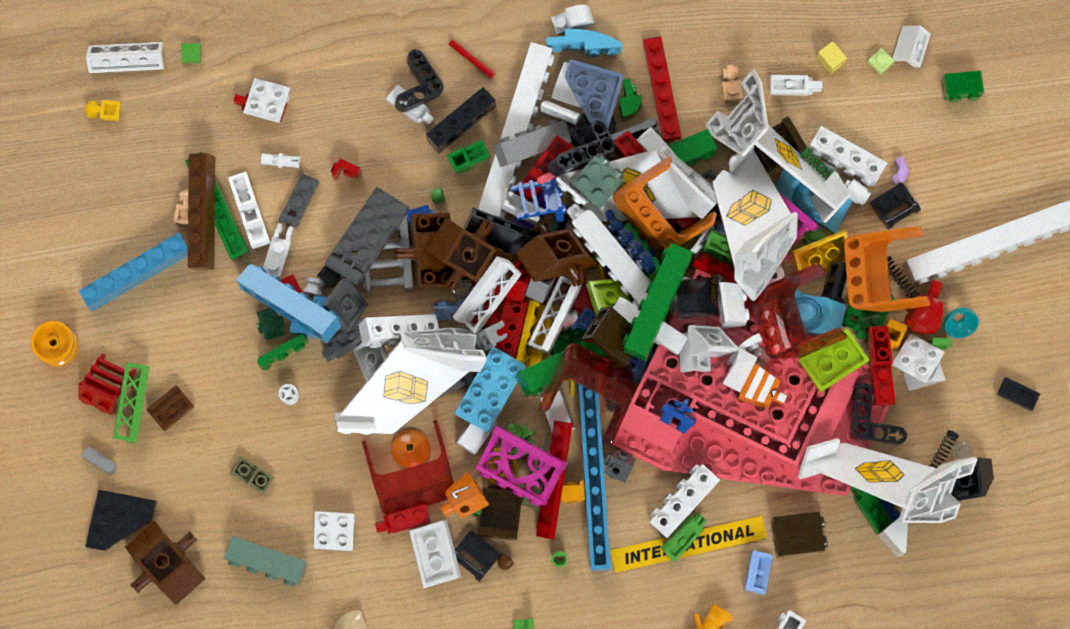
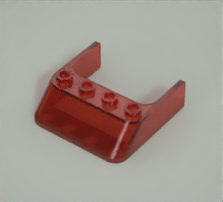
M815 263L768 284L755 301L750 299L765 352L771 359L801 358L847 338L846 333L840 328H835L808 340L795 299V291L799 286L827 274L826 270L819 263Z
M571 343L567 345L538 410L548 412L562 382L567 379L572 380L618 404L602 439L604 444H613L633 398V374L625 367H614L612 365L613 361L580 344Z
M437 420L433 422L441 447L440 456L436 460L388 474L380 475L375 472L366 440L362 441L380 508L385 515L422 503L429 506L448 500L445 491L455 482Z

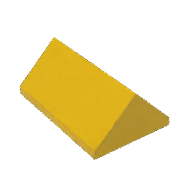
M846 230L792 251L790 255L791 262L801 283L828 273L831 262L843 261L846 263L844 248L845 240L848 238Z

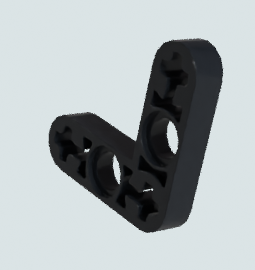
M411 50L406 61L420 85L397 95L394 106L400 112L410 111L440 97L444 90L443 82L420 50ZM426 70L430 73V76L424 77L420 72ZM420 92L424 95V98L418 99L414 93ZM401 100H402L403 102H406V101H407V104H406V105H405L404 103H401V104H400V101H401Z
M868 383L859 384L854 390L850 422L851 436L859 440L892 445L904 443L907 439V432L904 428L870 422L873 388ZM863 387H865V391H868V394L864 396V401H868V403L857 402V400L862 399V393L859 390L863 389ZM858 406L866 408L867 413L865 416L857 414L856 409ZM855 419L866 420V422H861V429L864 432L860 433V435L854 429L859 426V421H855ZM875 428L883 430L882 438L874 436L873 431ZM888 429H890V434H895L899 431V435H902V438L897 441L896 437L889 436L888 440H886Z

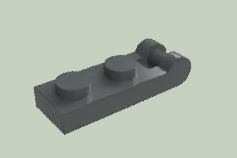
M301 173L280 215L279 221L291 223V226L295 228L299 226L317 189L318 180ZM291 211L297 213L295 217L290 215Z

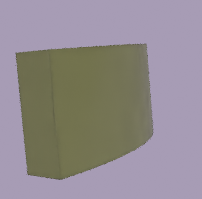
M241 456L229 472L262 494L265 493L274 479L273 476Z

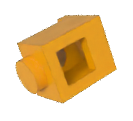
M890 318L886 326H889V333L894 336V340L890 339L891 350H897L908 326Z
M580 481L579 485H576V482L564 483L561 504L585 502L584 481Z

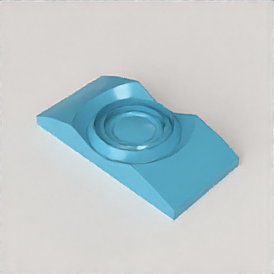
M783 169L775 185L777 191L811 220L833 234L837 232L852 203V200L848 198L825 223L810 200L814 192L787 170Z
M773 286L770 290L763 322L772 326L830 340L841 331L846 305L826 297L808 295L796 289Z

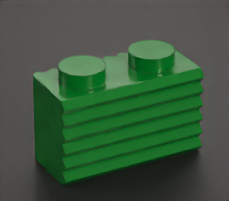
M981 70L946 73L941 79L944 100L959 102L963 98H968L969 101L980 99L984 94Z

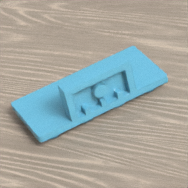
M495 347L491 348L481 372H478L455 415L483 431L489 432L517 384L515 377L519 371L525 369L526 365Z

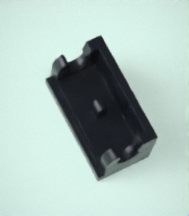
M831 262L821 297H826L842 304L845 303V300L841 298L847 279L845 262Z

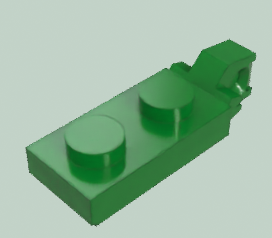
M850 486L852 493L855 495L853 499L876 534H880L893 523L876 496Z

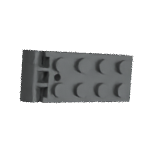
M376 187L333 249L325 266L348 278L349 281L358 286L408 214L409 206Z

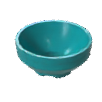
M956 308L949 312L944 319L945 332L952 338L968 337L978 328L979 318L970 308ZM963 314L961 319H953L955 315Z

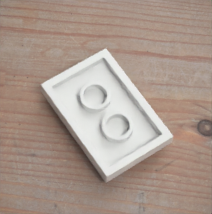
M447 520L409 531L423 588H429L461 578Z

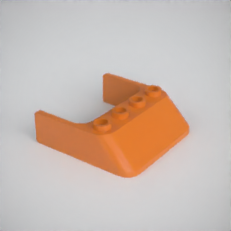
M668 156L620 187L613 194L614 204L631 225L636 227L640 236L654 250L669 249L671 243L678 246L682 245L714 225L717 215L715 212H712L685 230L677 233L643 191L644 185L670 168L671 156Z
M921 226L849 236L845 240L848 300L854 309L887 312L930 306L927 296L891 300L887 247L889 243L895 240L924 236Z

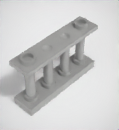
M407 215L397 228V231H400L401 238H397L396 241H388L384 249L410 248ZM411 259L375 261L365 275L366 279L362 280L363 290H367L368 296L372 295L371 288L395 285L405 287L406 292H413ZM400 266L404 271V275H400L398 278L371 280L370 269Z

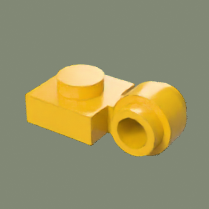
M102 100L101 106H99V103L96 101H87L84 113H86L88 118H97V115L100 113V120L119 122L122 103L120 101Z

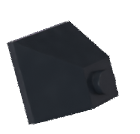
M711 277L681 281L675 295L678 320L717 315L715 301H710Z
M977 458L973 473L956 479L951 494L958 501L986 497L994 479L992 459Z

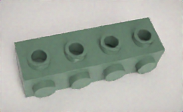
M232 536L224 559L229 561L228 565L239 568L240 565L247 567L246 571L258 574V571L265 573L266 578L276 581V578L283 579V584L294 587L295 584L301 585L308 562L234 536Z

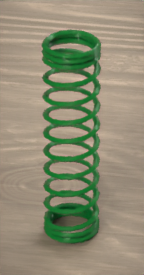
M807 147L800 154V156L802 157V159L806 158V162L810 161L809 165L813 164L812 168L816 167V171H819V174L823 173L822 177H826L827 180L828 176L831 174L833 170H831L824 176V174L830 168V166H828L823 172H821L822 169L825 167L826 163L819 169L818 167L823 162V160H821L816 166H814L820 157H818L812 163L811 161L816 156V154L813 155L809 160H807L813 152L811 151L808 155H806L811 150L809 147Z

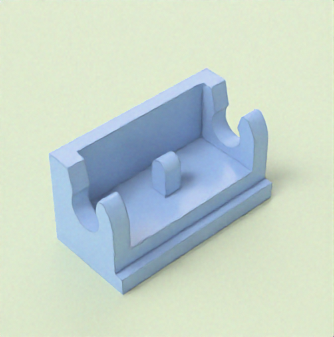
M755 550L751 552L744 591L766 595L773 559L771 554Z

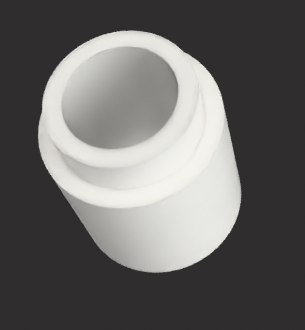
M855 179L852 181L847 180L844 184L851 195L849 199L856 204L863 205L871 195L868 188Z

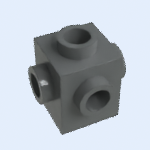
M615 449L612 455L608 454L606 457L604 473L608 474L612 479H618L625 483L636 459L629 456L625 451Z

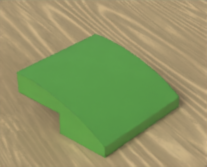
M712 230L702 253L710 254L713 258L734 267L726 236Z

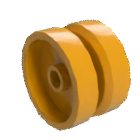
M48 321L41 324L35 329L31 337L33 353L51 367L68 365L75 359L79 350L77 336L65 324L58 321Z

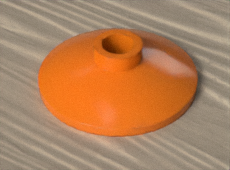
M413 429L404 430L397 434L391 445V453L394 460L406 468L420 466L426 461L430 452V445L426 436ZM412 444L414 446L413 450L408 451L406 449L407 445Z

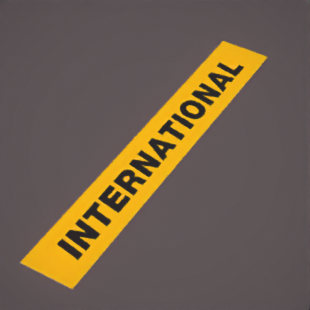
M762 515L703 529L701 534L679 558L766 539L767 534ZM670 537L610 550L615 573L671 561L661 550V547Z

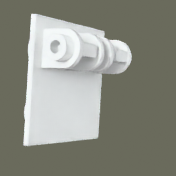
M254 78L243 113L280 123L285 104L290 99V95H288L290 87Z
M714 225L696 235L698 241L690 250L693 252L690 263L697 258L700 252H703L702 249L705 247L711 231L714 230Z
M910 334L894 359L892 366L926 384L945 352Z
M315 511L314 549L353 551L354 513Z

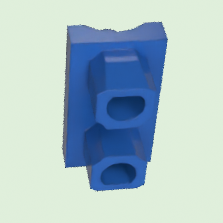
M685 399L684 403L678 400L675 401L674 405L680 409L667 402L661 409L663 412L660 421L669 425L673 417L681 420L676 429L683 434L690 427L694 426L697 419L689 415L694 409L687 406L690 401L688 399Z

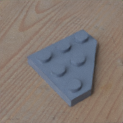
M570 59L565 80L589 123L600 120L605 123L608 129L624 74Z

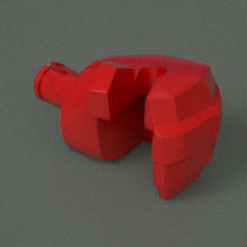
M931 280L928 294L925 295L930 301V306L906 309L909 313L905 316L903 323L908 326L909 330L922 334L937 333L945 309V303L938 299L943 286L942 282Z

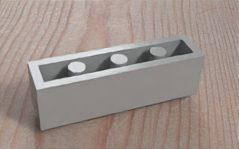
M555 119L546 122L547 126L543 128L541 125L530 128L531 132L527 134L525 130L514 134L515 138L510 139L509 136L499 139V144L494 145L493 148L500 167L544 152L556 135H559L568 143L572 142L565 120L558 122Z

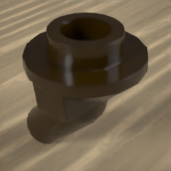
M718 273L716 276L711 274L710 301H718V285L720 282H726V279Z

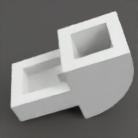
M587 5L572 6L566 8L565 12L551 17L558 36L563 35L565 29H583L595 24L590 7Z

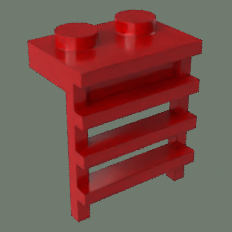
M101 354L96 359V363L91 366L89 373H86L84 380L79 383L78 400H81L86 405L97 408L103 413L113 415L116 411L117 398L121 393L123 379L98 367L102 366L121 376H124L125 369L104 360L105 355ZM132 368V370L129 371V376L131 378L135 374L136 369ZM93 374H96V375H98V376H100V377H102V378H104V379H106V380H108V381H110V382H113V383L119 385L120 387L117 388V387H115V386H113V385H111V384H108V383H106V382H104V381H102V380H100V379H98V378H96V377H94V376H92V375H93Z

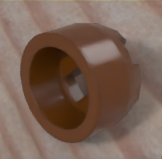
M502 553L498 558L497 564L500 569L508 570L514 565V561Z

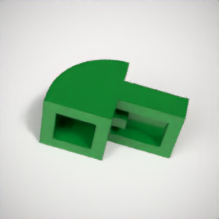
M631 78L623 79L622 86L625 98L619 99L622 122L633 119L641 108L642 95H637L636 86L631 83Z
M482 139L466 148L462 147L447 155L455 173L476 168L475 165L491 158Z

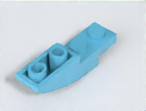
M565 29L564 36L546 37V45L552 48V52H561L564 49L578 51L584 48V54L590 57H597L600 54L614 56L622 53V43L595 31Z

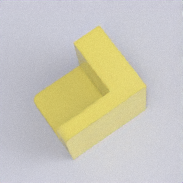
M834 42L820 50L816 57L830 75L843 66L847 60V57Z

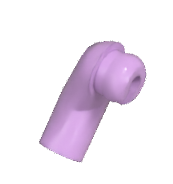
M899 157L895 159L898 167L897 174L892 176L895 184L905 182L909 174L904 157Z

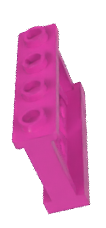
M496 426L475 469L480 471L479 474L487 479L490 477L495 479L497 485L503 488L510 487L513 489V494L519 497H523V495L528 497V502L539 507V505L547 504L559 477L568 463L503 427ZM502 438L501 451L493 452L499 439ZM513 447H516L518 449V453L516 455H508V452L513 453ZM528 452V465L533 474L515 478L509 459H518ZM493 456H501V460L493 462L498 464L497 470H492L488 464L489 459ZM535 459H538L540 461V464L536 466L539 468V470H537L533 465V461ZM552 467H555V470L548 482L544 475L549 470H551ZM504 471L506 478L499 474H501ZM540 478L544 483L545 489L541 494H535L532 487L536 485L540 489V483L537 481ZM526 484V489L519 485Z

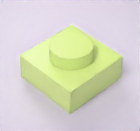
M881 48L867 63L881 75L894 63V60Z

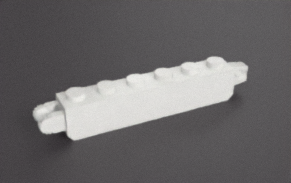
M575 203L567 210L573 221L571 223L575 226L572 230L579 238L582 236L587 241L585 246L591 253L595 251L599 255L596 258L603 267L608 266L611 270L608 274L615 282L619 280L623 284L620 287L627 296L631 294L635 299L632 303L639 307L641 300H646L648 293H646V289L650 280L597 216L590 210H582Z

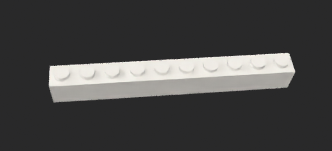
M530 43L500 139L507 136L513 139L515 138L514 134L524 130L526 134L531 132L530 128L533 127V124H531L532 118H536L539 109L536 106L537 102L542 100L544 94L542 86L543 83H547L550 73L547 70L554 62L555 55H552V48ZM495 154L480 201L479 210L503 219L505 218L506 211L501 209V205L511 186H515L517 176L514 175L516 169L520 170L522 160L500 167Z
M1070 200L906 260L904 267L912 285L917 283L919 286L926 284L933 277L940 279L952 270L956 273L965 269L964 266L971 264L975 266L982 263V259L989 257V260L1000 256L1001 252L1006 251L1010 253L1017 250V246L1024 244L1026 247L1034 244L1036 239L1046 240L1052 237V234L1059 231L1062 234L1069 231Z

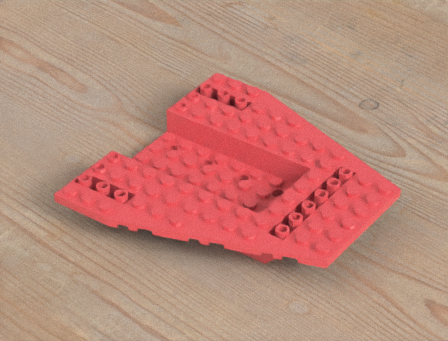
M697 268L692 279L711 277V275ZM781 283L775 285L776 287H783ZM771 288L761 292L755 301L751 300L746 294L747 300L744 301L745 309L748 308L749 320H746V325L742 327L722 329L718 301H715L717 312L715 316L678 320L676 309L669 325L680 333H685L683 327L688 324L720 327L737 347L759 333L762 338L761 343L758 344L759 348L751 352L747 349L746 352L763 360L764 366L762 368L781 381L777 390L787 394L783 405L772 400L768 408L746 402L741 403L737 400L739 392L722 384L731 367L727 364L731 355L710 357L711 371L709 372L690 371L684 373L680 372V353L676 355L660 344L627 408L611 446L666 472L691 475L689 472L696 464L698 466L703 464L719 479L846 497L851 489L850 485L822 473L799 479L798 475L806 449L811 445L838 438L840 443H848L870 449L872 441L855 439L850 434L854 390L861 383L871 385L869 366L864 364L820 393L798 360L828 340L764 323L763 319ZM671 358L675 359L677 366L669 368L666 365V361ZM792 375L797 376L799 384H790L789 377ZM703 376H710L712 384L704 385L701 378ZM863 387V389L859 390L862 393V399L857 400V402L868 403V401H864V396L868 394V391H865V387ZM874 394L870 422L881 424L890 405L875 406ZM685 399L690 400L687 406L694 410L689 415L696 418L697 421L685 434L676 429L681 420L673 417L669 425L660 421L663 412L661 409L666 402L680 409L674 405L676 400L684 403ZM858 406L856 409L859 416H865L867 413L864 406ZM780 410L783 413V418L780 420L774 419L772 412ZM855 419V421H859V426L854 429L860 435V433L864 432L861 429V422H866V420ZM879 428L874 429V436H876Z

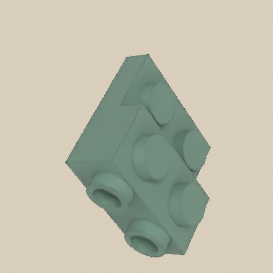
M597 154L571 184L600 209L626 180L623 178L624 174L619 169H613L609 165L610 162L606 157Z

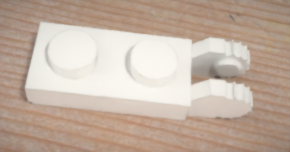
M278 223L263 269L270 276L273 274L281 279L292 244L291 239L294 227L289 226L286 239L284 240L280 239L283 224Z

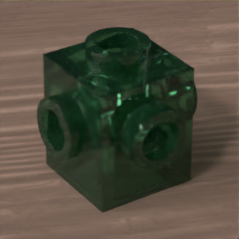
M271 308L257 312L260 322L257 323V328L260 334H264L266 341L284 335L283 327L286 324L282 315L279 316L278 312Z

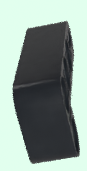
M595 120L583 131L587 144L560 153L548 163V171L553 176H560L586 166L597 154L606 157L615 150V143L604 122Z

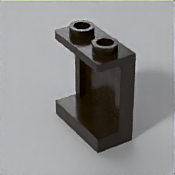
M789 116L782 119L781 123L772 127L800 154L807 148ZM754 145V151L767 173L780 167L776 161Z
M612 306L601 308L582 337V340L586 343H594L614 361L612 364L614 367L626 366L631 361V355L624 352V345H622L626 334L630 335L633 329L630 328L631 323Z
M488 485V488H483V494L489 505L482 509L478 536L517 541L522 497L513 494V489L510 487L507 490H500V487L495 485Z
M820 512L772 517L771 524L776 558L815 552L822 553L828 547L827 537L823 536L822 528H825L824 517L820 516Z

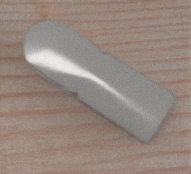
M89 446L83 452L82 457L88 462L99 467L107 474L115 473V464Z

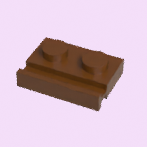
M175 385L146 410L163 431H166L195 406L179 387Z

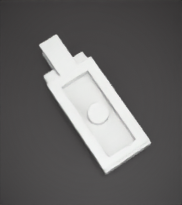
M770 75V95L808 96L812 95V92L822 91V81H812V78L808 77V75Z
M397 85L388 95L386 101L394 106L397 95L406 90ZM401 100V101H400V104H401V103H404V104L406 105V104H407V101H406V102H403V101ZM424 104L410 111L402 112L415 123L420 124L423 121L430 127L435 122L434 118L428 114L430 110Z

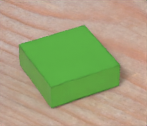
M182 44L181 62L201 63V44Z
M932 338L929 344L938 349L948 350L952 346V338Z

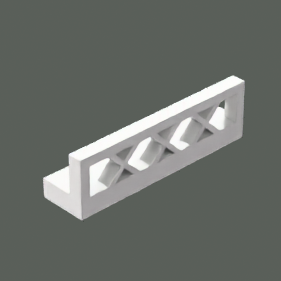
M163 42L88 46L86 54L88 72L103 73L164 69Z
M496 257L456 311L453 318L457 322L466 324L473 333L478 334L521 276V273L509 260ZM510 269L514 274L509 280H506V273ZM497 285H501V292L495 296V288ZM490 300V307L484 311L485 301ZM475 315H478V323L474 326L471 320Z
M560 276L528 343L529 346L550 355L582 284L579 286L576 284V287H574L569 279ZM563 282L571 285L568 293L564 295L560 291ZM561 299L562 305L560 310L553 312V302ZM553 316L554 322L551 328L545 329L543 324L545 319ZM545 334L546 339L542 346L534 343L537 336Z

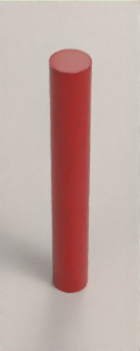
M454 39L449 42L448 45L489 78L492 79L496 75L494 71Z

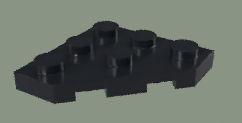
M98 490L85 547L101 551H107L112 548L113 545L124 540L140 527L153 521L157 501Z

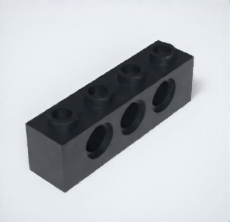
M482 87L426 133L427 141L440 154L496 108V100Z

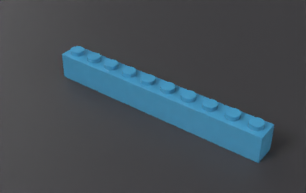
M597 374L578 375L590 572L610 571Z

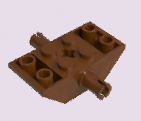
M450 213L412 214L409 237L410 248H395L394 255L397 254V256H394L395 260L411 259L413 276L419 289L450 288L454 282L452 281L449 287L444 285L453 271L452 267L426 251L445 218L451 220ZM465 251L466 257L470 258L471 251Z
M445 218L426 250L452 267L453 271L444 283L445 286L449 287L451 282L454 281L450 289L455 291L463 276H467L478 283L496 257L509 261L512 259V257L486 242L487 240L485 239L493 228V223L483 219L476 233L472 234ZM470 250H473V259H465V251L469 252Z
M547 223L540 224L537 227V232L540 235L516 252L518 259L533 282L567 275L572 285L576 287V284L579 286L584 281L579 272L598 268L599 265L593 254L585 246L582 238H579L571 228L552 232Z
M153 521L125 546L128 553L143 570V573L130 586L139 593L150 582H154L175 605L180 603L206 579L185 555V551L198 539L189 531L177 543L173 542L163 529ZM162 558L167 559V564L165 566H160L162 564Z

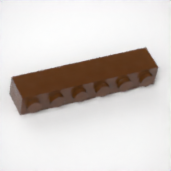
M208 153L189 154L188 268L194 270H214L216 157Z

